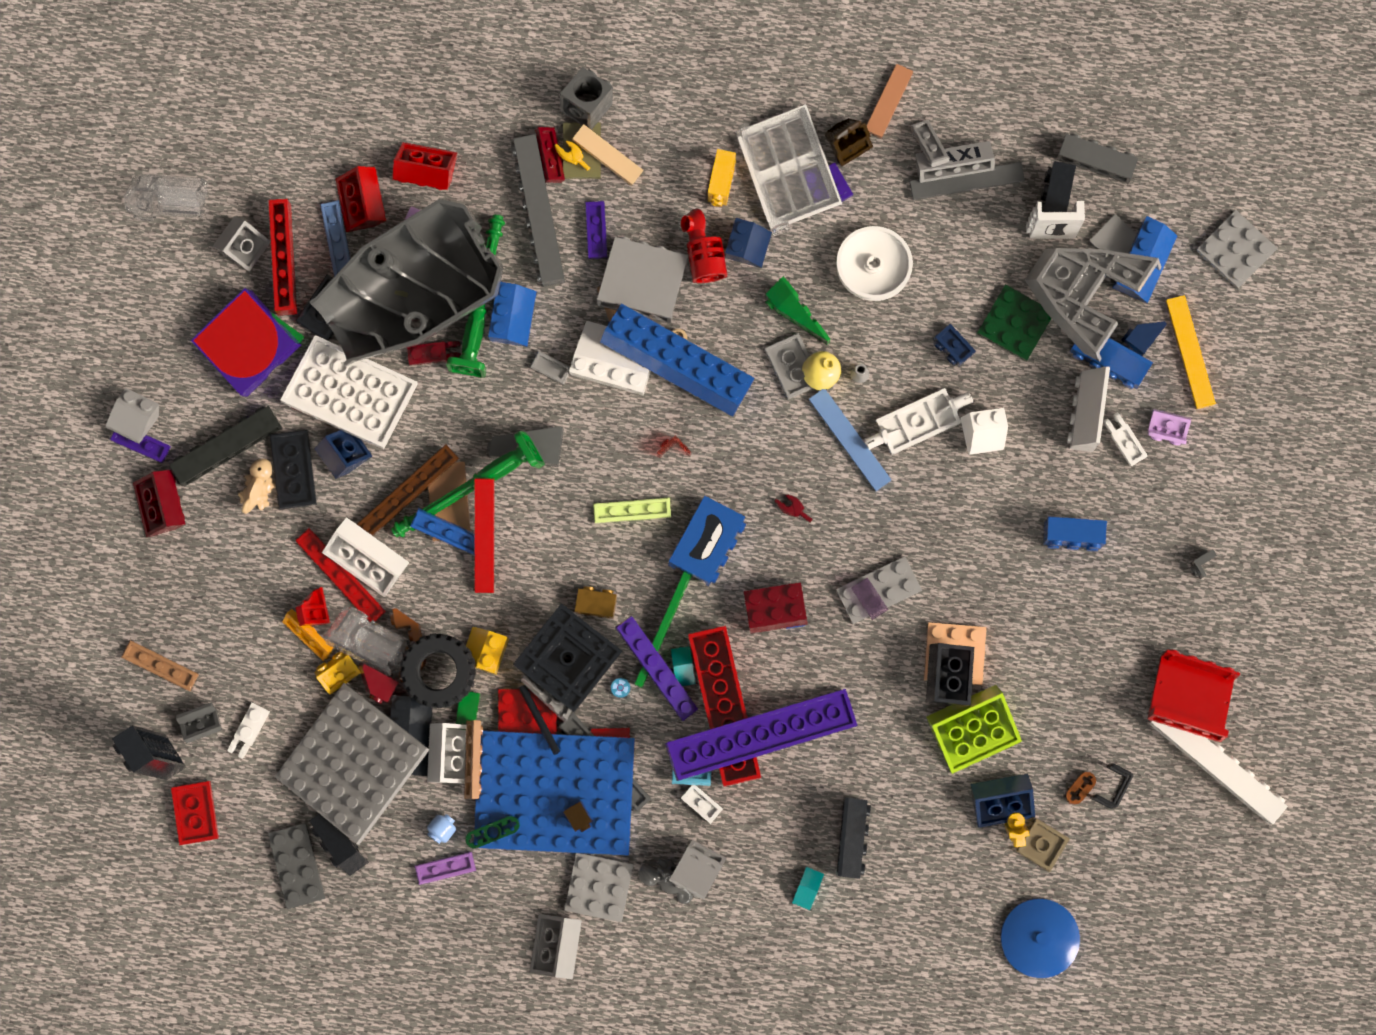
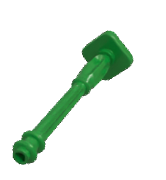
M494 214L492 218L488 219L490 227L486 230L488 235L486 248H489L496 255L499 238L503 236L501 228L505 225V222L503 221V216ZM485 304L470 313L463 336L462 355L459 358L448 357L446 365L449 372L485 378V364L476 359L484 331L485 314L487 312Z
M518 431L514 434L518 444L516 450L495 459L477 474L475 473L473 478L422 510L433 515L473 492L475 490V478H495V481L518 468L523 462H528L532 467L538 469L545 466V463L530 436L526 432ZM415 514L404 516V520L400 523L394 522L391 530L395 537H405V533L409 530L415 531L414 528L410 527Z

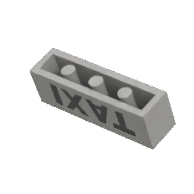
M990 141L944 148L949 156V162L932 168L923 152L915 154L916 169L920 183L993 171L995 167V157Z

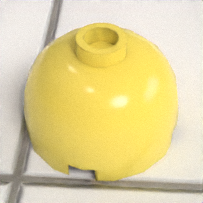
M826 351L811 354L802 366V372H804L805 376L804 380L810 387L816 390L830 389L839 380L841 375V365L838 359Z

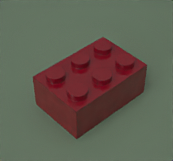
M801 582L744 591L751 634L808 625Z

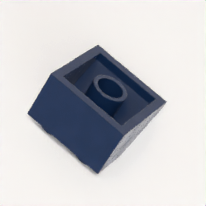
M735 218L725 258L762 268L772 232L754 222Z
M1162 321L1138 324L1134 329L1130 327L1121 339L1124 342L1122 345L1143 356L1167 323Z
M342 430L325 436L314 448L335 479L349 474L372 457V454L360 438Z

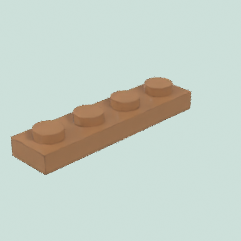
M479 720L466 721L464 799H479L481 793L479 778L482 772L480 764L482 745H480L483 727Z

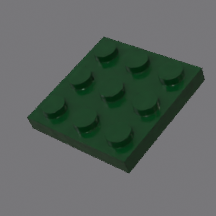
M1005 284L977 334L1027 362L1052 318L1045 312L1040 303Z

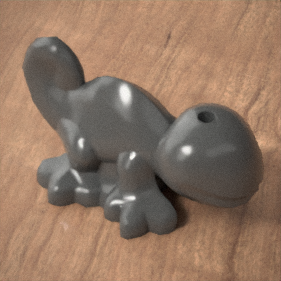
M660 859L658 862L660 866L657 868L648 864H643L640 867L639 878L645 885L652 887L658 883L661 890L665 893H677V899L681 904H687L693 899V895L689 891L678 888L669 881L677 867L669 859Z

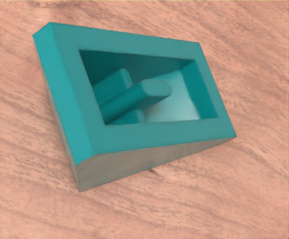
M690 646L671 649L676 679L681 686L695 685Z
M806 867L792 903L810 910L824 874Z

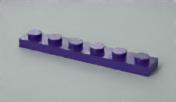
M629 616L615 627L681 721H684L696 712L698 708L634 618Z

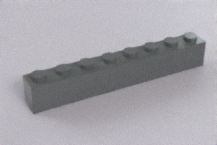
M536 134L513 138L515 145H511L513 156H517L518 163H515L516 173L521 175V181H518L520 192H524L525 198L522 199L524 210H528L529 215L525 217L527 228L532 230V234L529 235L530 244L535 246L536 250L535 253H532L534 263L539 265V271H536L538 282H542L543 287L566 283Z

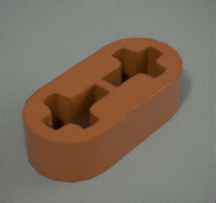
M1084 772L1079 775L1066 792L1065 797L1068 803L1076 805L1084 800L1096 784L1094 774ZM1083 776H1090V782L1092 784H1087L1084 786V788H1082L1081 785L1084 782V780L1082 779ZM1079 788L1081 790L1078 794L1079 800L1074 799L1072 801L1070 799L1072 797L1070 792H1076Z

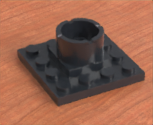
M561 603L513 665L575 713L622 653V650ZM567 656L571 658V661L568 663L564 661V658Z

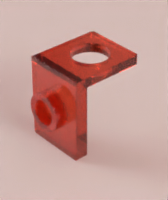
M675 435L671 440L666 439L660 445L661 449L657 452V456L661 458L676 443L689 457L691 456V451Z

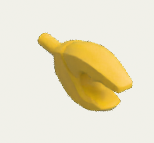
M565 141L569 148H571L570 152H565L564 149L555 144V149L562 159L575 165L579 163L587 171L590 169L582 160L583 153L575 143Z

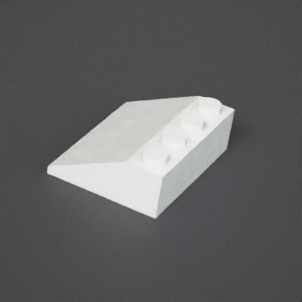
M586 321L569 370L570 375L644 396L651 371L600 343L607 326Z
M1110 367L1082 371L1080 376H1076L1075 388H1078L1077 395L1073 396L1072 406H1075V413H1071L1070 425H1073L1072 432L1068 433L1067 438L1070 449L1093 452L1100 443Z

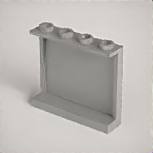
M615 237L598 294L597 306L618 310L622 303L649 319L671 324L685 267L688 264V255L678 250L674 252L669 251L663 246H649L648 243L643 241L634 242L627 237Z

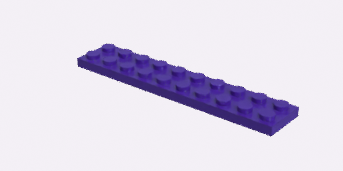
M843 689L665 743L676 781H680L858 725L847 691Z

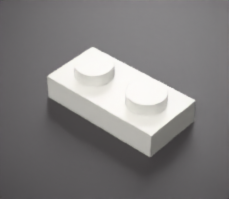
M692 785L681 798L710 824L723 810L696 785Z

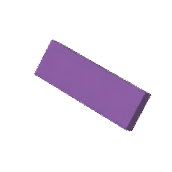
M472 852L416 865L415 870L418 883L422 885L474 872L476 867Z

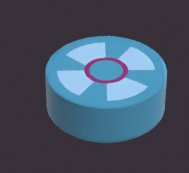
M615 679L611 684V691L618 698L626 697L630 692V684L626 679Z

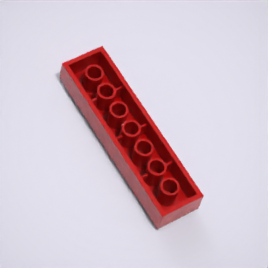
M726 626L688 634L709 728L714 729L747 719ZM757 757L719 768L723 787L761 779Z

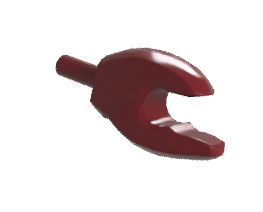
M785 494V497L792 502L790 506H786L778 499L774 500L783 513L797 518L801 516L809 523L812 522L813 519L803 512L805 508L797 497Z

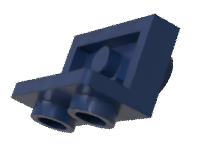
M951 323L933 338L934 346L940 352L943 350L947 355V360L953 366L956 364L958 368L976 353L975 349Z

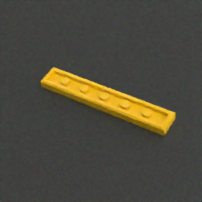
M1183 295L1167 299L1166 305L1196 410L1213 406L1216 403L1186 297Z

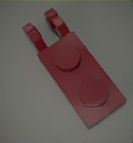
M460 341L437 342L407 347L409 366L447 362L448 357L459 358L461 353L446 354V348H457L460 346Z

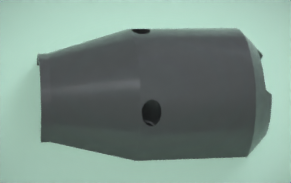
M438 199L367 243L350 259L314 299L309 301L322 315L338 339L346 357V361L343 362L345 366H349L353 362L421 344L498 296L504 269L502 262L484 245L485 240L480 233L482 227L464 204ZM396 290L408 293V296L403 297L394 293Z

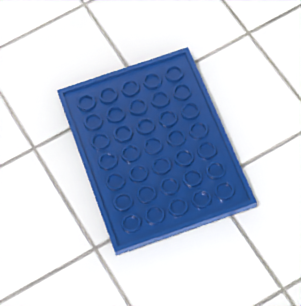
M483 731L480 745H482V754L480 756L482 772L479 778L481 793L479 799H476L474 830L508 816L517 817L520 821V828L511 835L479 848L629 855L635 738L552 734L560 749L558 754L553 755L541 733ZM579 801L583 802L593 819L589 823L591 827L583 832H580V830L575 832L563 812ZM509 819L508 824L502 826L501 822L498 823L502 829V834H506L504 829L511 828V830H514L516 822H511ZM493 826L489 827L487 830L488 836L491 838L497 837L498 829ZM480 830L482 835L475 837L474 835L475 845H477V841L482 838H484V842L488 841L484 836V830Z

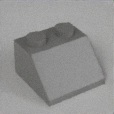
M234 216L213 247L250 272L271 241L245 220Z
M125 388L114 404L106 423V428L140 444L159 417V404Z

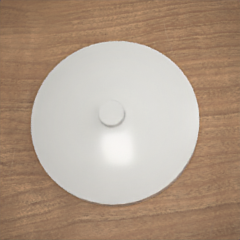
M878 226L864 227L851 233L841 244L836 260L837 273L844 287L853 295L869 301L886 300L898 294L906 286L913 267L911 251L902 237L892 230Z

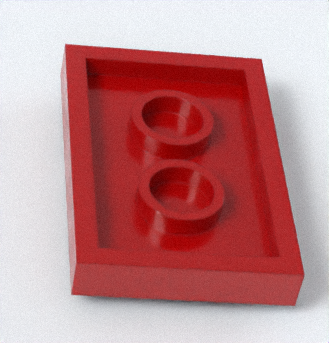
M211 781L172 787L171 792L179 846L219 839Z

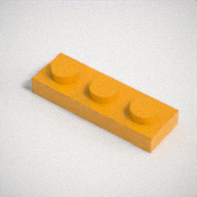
M293 609L288 611L282 623L322 661L326 660L333 649L330 643L323 639L314 627L299 626L297 613Z

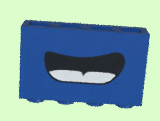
M704 496L672 554L668 566L673 569L677 567L702 580L708 587L711 582L715 584L720 575L717 572L719 567H724L729 558L726 554L729 549H734L738 541L735 539L737 534H742L746 527V523H744L745 516Z

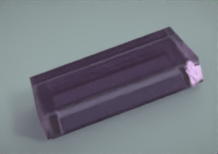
M868 577L851 588L871 620L876 619L889 610Z

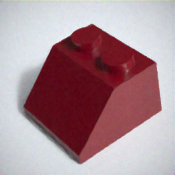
M360 662L358 666L366 692L370 693L369 698L379 703H382V701L388 703L398 681Z

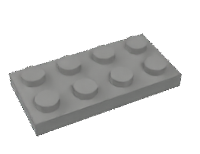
M902 557L836 589L852 624H855L922 592V589L906 557Z

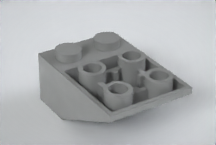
M692 840L669 881L676 887L689 891L694 897L704 900L727 858Z

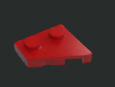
M323 587L313 590L295 607L299 626L325 625L330 623Z

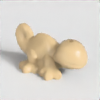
M267 459L256 460L250 466V475H245L247 480L245 485L247 488L238 494L240 503H243L242 513L244 514L249 513L256 505H258L259 510L269 506L267 494L271 493V489L276 488V485L270 477L272 465Z

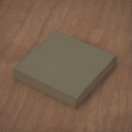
M1036 818L1029 829V836L1025 837L1026 846L1018 847L1016 852L1050 872L1070 838Z

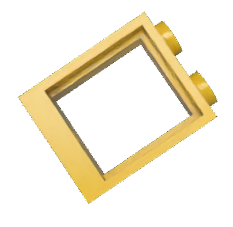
M717 149L708 189V202H711L713 206L722 207V205H727L736 164L735 152Z

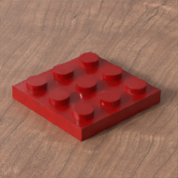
M498 689V731L542 734L519 689ZM528 689L551 734H557V715Z

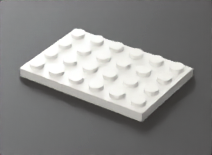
M315 335L280 400L281 403L384 450L418 385L417 381L369 359L353 362L349 366H345L343 362L346 361V357L342 347Z

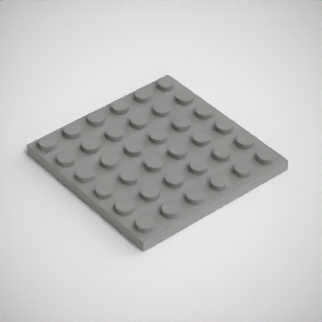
M343 683L275 777L348 838L360 845L429 749L349 685Z

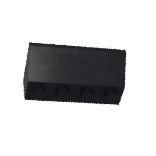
M392 695L390 719L429 749L433 708L419 704L410 696ZM429 751L411 775L428 776Z
M845 797L843 800L836 877L860 879L861 875L865 874V864L862 863V856H866L867 844H864V836H868L869 832L866 816L870 817L871 805H867L868 800Z

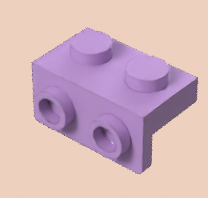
M1153 409L1147 430L1148 435L1151 436V439L1157 441L1165 439L1174 445L1186 444L1191 418Z

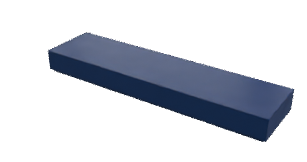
M418 508L410 527L475 555V533Z

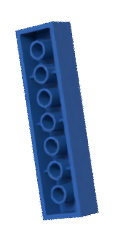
M622 303L604 330L600 343L732 417L755 379Z

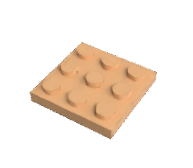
M928 622L924 681H927L929 646L930 644L943 643L975 647L972 685H982L986 627Z

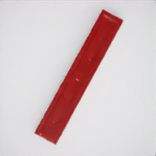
M475 478V593H494L495 478Z
M310 528L295 540L372 625L386 613L382 606L350 572L322 553L326 545Z

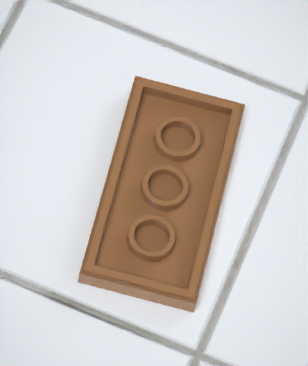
M465 462L454 463L428 486L430 504L467 482ZM468 495L438 512L435 516L471 531ZM432 537L433 541H441L435 537Z

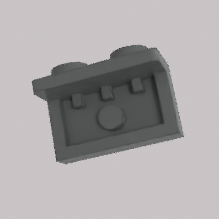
M212 703L202 704L195 709L184 711L175 716L180 724L183 740L186 744L222 730L218 712Z

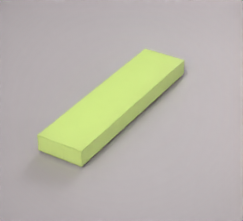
M670 498L593 504L595 523L671 517Z

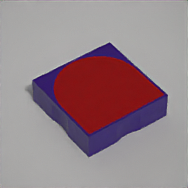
M244 288L191 340L241 396L248 397L257 389L277 366L286 361L301 346L286 327L272 316L270 310L253 291Z

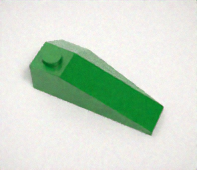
M784 276L780 278L765 294V303L770 310L774 309L778 314L828 345L830 338L815 318H810L812 315L808 307L803 303H799V295Z

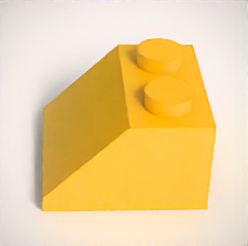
M472 627L466 647L472 652L476 662L475 668L497 675L509 638L489 630Z

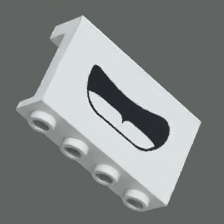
M1037 201L1036 206L1032 208L1030 217H1028V222H1026V233H1030V239H1075L1085 220L1084 201H1076L1071 212H1042V202Z

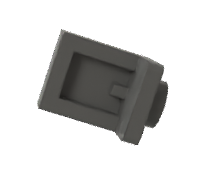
M1207 549L1197 554L1198 558L1190 563L1192 565L1190 569L1195 577L1198 576L1202 579L1206 576L1201 565L1217 556L1213 549L1209 552Z

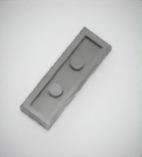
M929 120L911 125V131L931 168L948 163L949 156Z

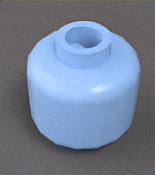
M447 814L444 817L436 815L427 826L429 832L427 835L439 844L441 842H448L456 831V827L453 825L455 820Z

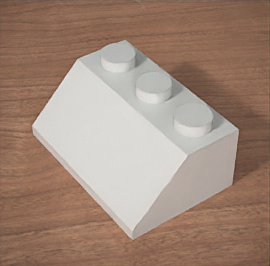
M430 724L427 782L465 784L466 730L460 729H466V725Z

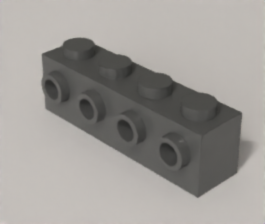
M1077 134L1065 135L1057 160L1129 184L1138 161L1134 154L1116 151L1117 149L1112 146L1104 147L1098 145L1097 141L1081 139Z

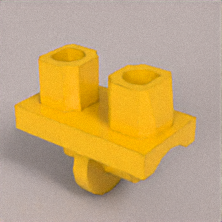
M1017 812L1011 813L1007 818V823H1004L1005 830L1014 847L1026 846L1025 837L1029 836V830L1025 824L1024 817Z

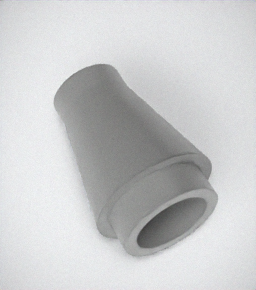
M858 364L852 368L850 374L855 382L863 383L868 380L870 373L864 364ZM858 369L864 370V372H863V373H859L857 370H858Z

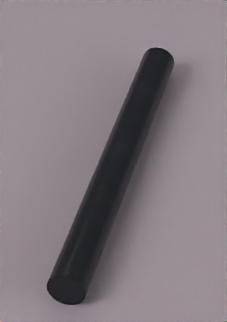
M525 685L519 687L518 689L553 755L558 754L560 749Z

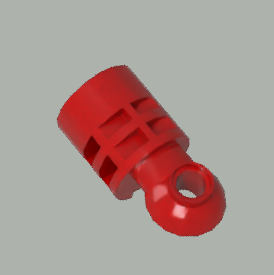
M699 208L692 209L681 218L680 222L682 231L687 232L690 242L686 246L693 283L701 284L725 279L728 277L722 239L720 237H706L704 213Z

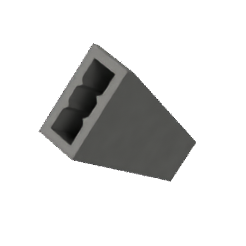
M558 426L526 431L540 453L545 466L559 467L564 433L563 427ZM515 433L492 437L491 442L487 444V453H489L491 459H497L508 452L516 450L518 444L514 438Z

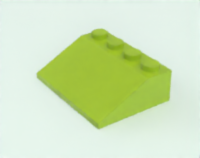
M997 685L972 695L971 705H950L926 716L931 731L952 774L1022 742L1005 697Z

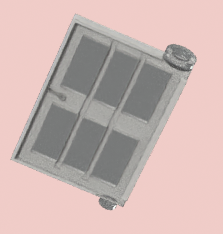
M807 105L752 126L749 123L738 126L739 131H736L773 236L788 232L791 229L789 226L791 223L842 204Z

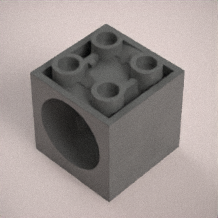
M584 67L578 71L560 93V112L581 126L584 124L591 130L613 105V87L610 82L600 79L592 70H587ZM583 94H592L597 99L591 102H584L577 97Z

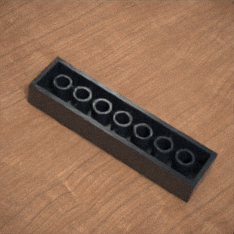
M132 725L112 738L115 743L112 746L118 755L122 754L125 761L123 764L129 772L132 771L136 774L168 780L186 768V765L165 734Z

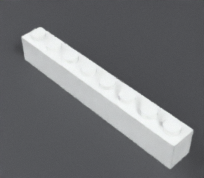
M1154 721L1148 723L1269 825H1273L1288 807L1284 804L1285 800L1280 795H1274L1269 791L1270 787L1267 784L1254 779L1255 775L1249 769L1241 768L1238 765L1240 762L1231 755L1228 757L1223 753L1224 749L1219 744H1213L1208 738Z

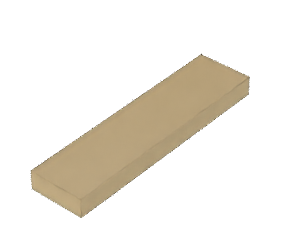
M584 124L572 138L573 142L631 186L643 172V169Z

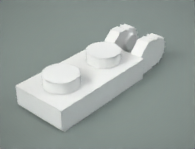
M1117 412L1113 416L1121 428L1115 430L1109 419H1105L1103 422L1131 467L1145 459L1147 454L1128 424H1125Z
M251 703L234 735L235 738L232 740L228 752L233 753L238 742L241 740L245 744L240 750L238 757L244 758L249 747L253 745L270 711Z

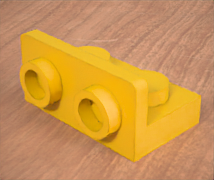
M344 650L333 655L332 660L328 663L320 664L314 673L325 690L331 695L343 683H347L359 675L360 669L348 652Z

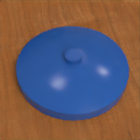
M1032 899L1017 905L1007 915L1002 925L1001 946L1006 959L1017 971L1030 977L1049 978L1060 974L1072 964L1079 950L1080 934L1074 917L1062 905L1051 900Z

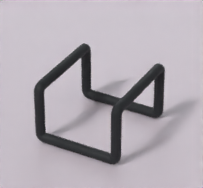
M1114 763L1108 764L1107 768L1125 778L1113 801L1111 802L1098 794L1091 796L1092 800L1110 809L1119 806L1133 778V773Z

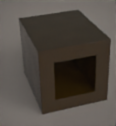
M582 801L563 811L575 832L578 830L583 832L591 827L589 823L593 819Z

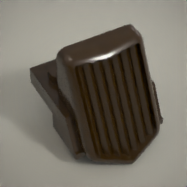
M848 118L825 133V137L830 143L841 167L873 148L870 140L871 135L866 123L856 119Z

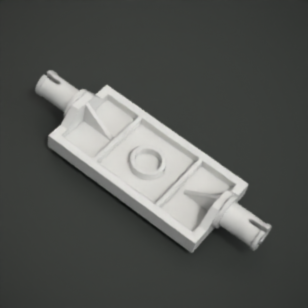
M944 388L876 419L879 433L864 439L868 445L867 448L871 450L885 443L891 455L961 424L957 411L959 408L973 403V399L970 397L971 394L968 391L953 399V397H949Z

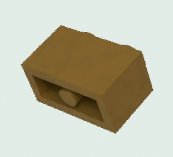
M583 586V589L578 588L575 613L614 619L617 595L613 594L614 591L602 589V592L594 591L595 588Z

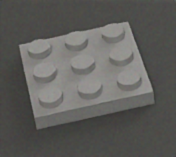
M1235 210L1196 251L1238 290L1278 248Z
M576 853L564 911L622 922L634 864Z

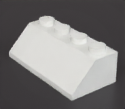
M348 518L337 528L322 552L383 597L387 595L409 564L407 560Z

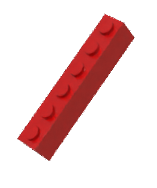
M288 199L269 200L275 312L278 316L297 314L291 203Z

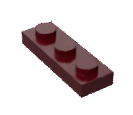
M538 127L535 129L545 183H562L565 181L561 157L555 149V144L558 145L555 127Z

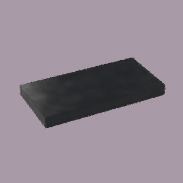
M308 430L270 435L278 509L285 510L317 505Z

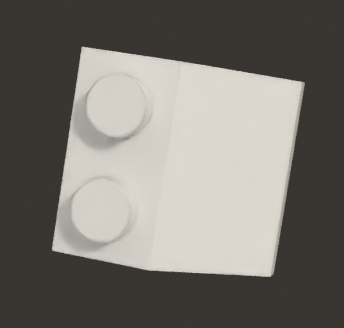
M1004 408L970 412L960 418L968 455L1004 449L1008 430Z

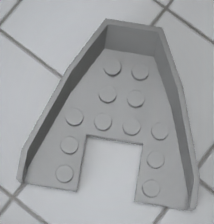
M1052 248L1044 250L1025 281L1045 312L1084 354L1100 362L1102 359L1100 351L1118 323L1088 307L1087 304L1106 276L1139 293L1155 268L1161 269L1159 258L1103 249Z

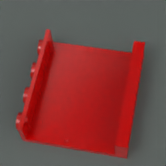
M1166 650L1160 657L1147 719L1222 742L1228 737L1229 730L1225 729L1234 680L1240 676V673L1234 671L1231 667L1217 666L1212 661L1198 660L1196 656L1180 654L1177 650Z

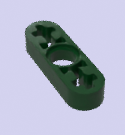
M508 816L475 829L467 834L465 838L468 847L476 849L511 835L520 828V821L515 816ZM509 819L511 822H516L514 830L507 828L504 829L506 834H502V829L498 823L501 822L502 826L508 824ZM493 826L498 829L497 837L491 838L488 836L487 830L489 827ZM480 830H484V836L488 841L484 842V838L479 839L477 845L474 842H470L472 834L477 837L482 835Z

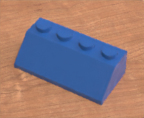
M1146 216L1139 227L1129 254L1159 258L1161 269L1155 268L1139 293L1115 281L1113 289L1147 304L1177 235L1164 223Z
M1110 338L1100 351L1102 358L1100 362L1084 354L1075 343L1070 350L1075 359L1089 362V366L1093 369L1110 367L1109 378L1114 380L1117 378L1123 381L1122 384L1129 389L1138 388L1153 363Z

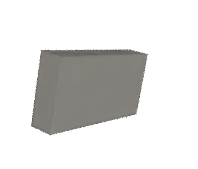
M540 351L537 352L530 366L531 369L562 385L565 384L570 374V366Z

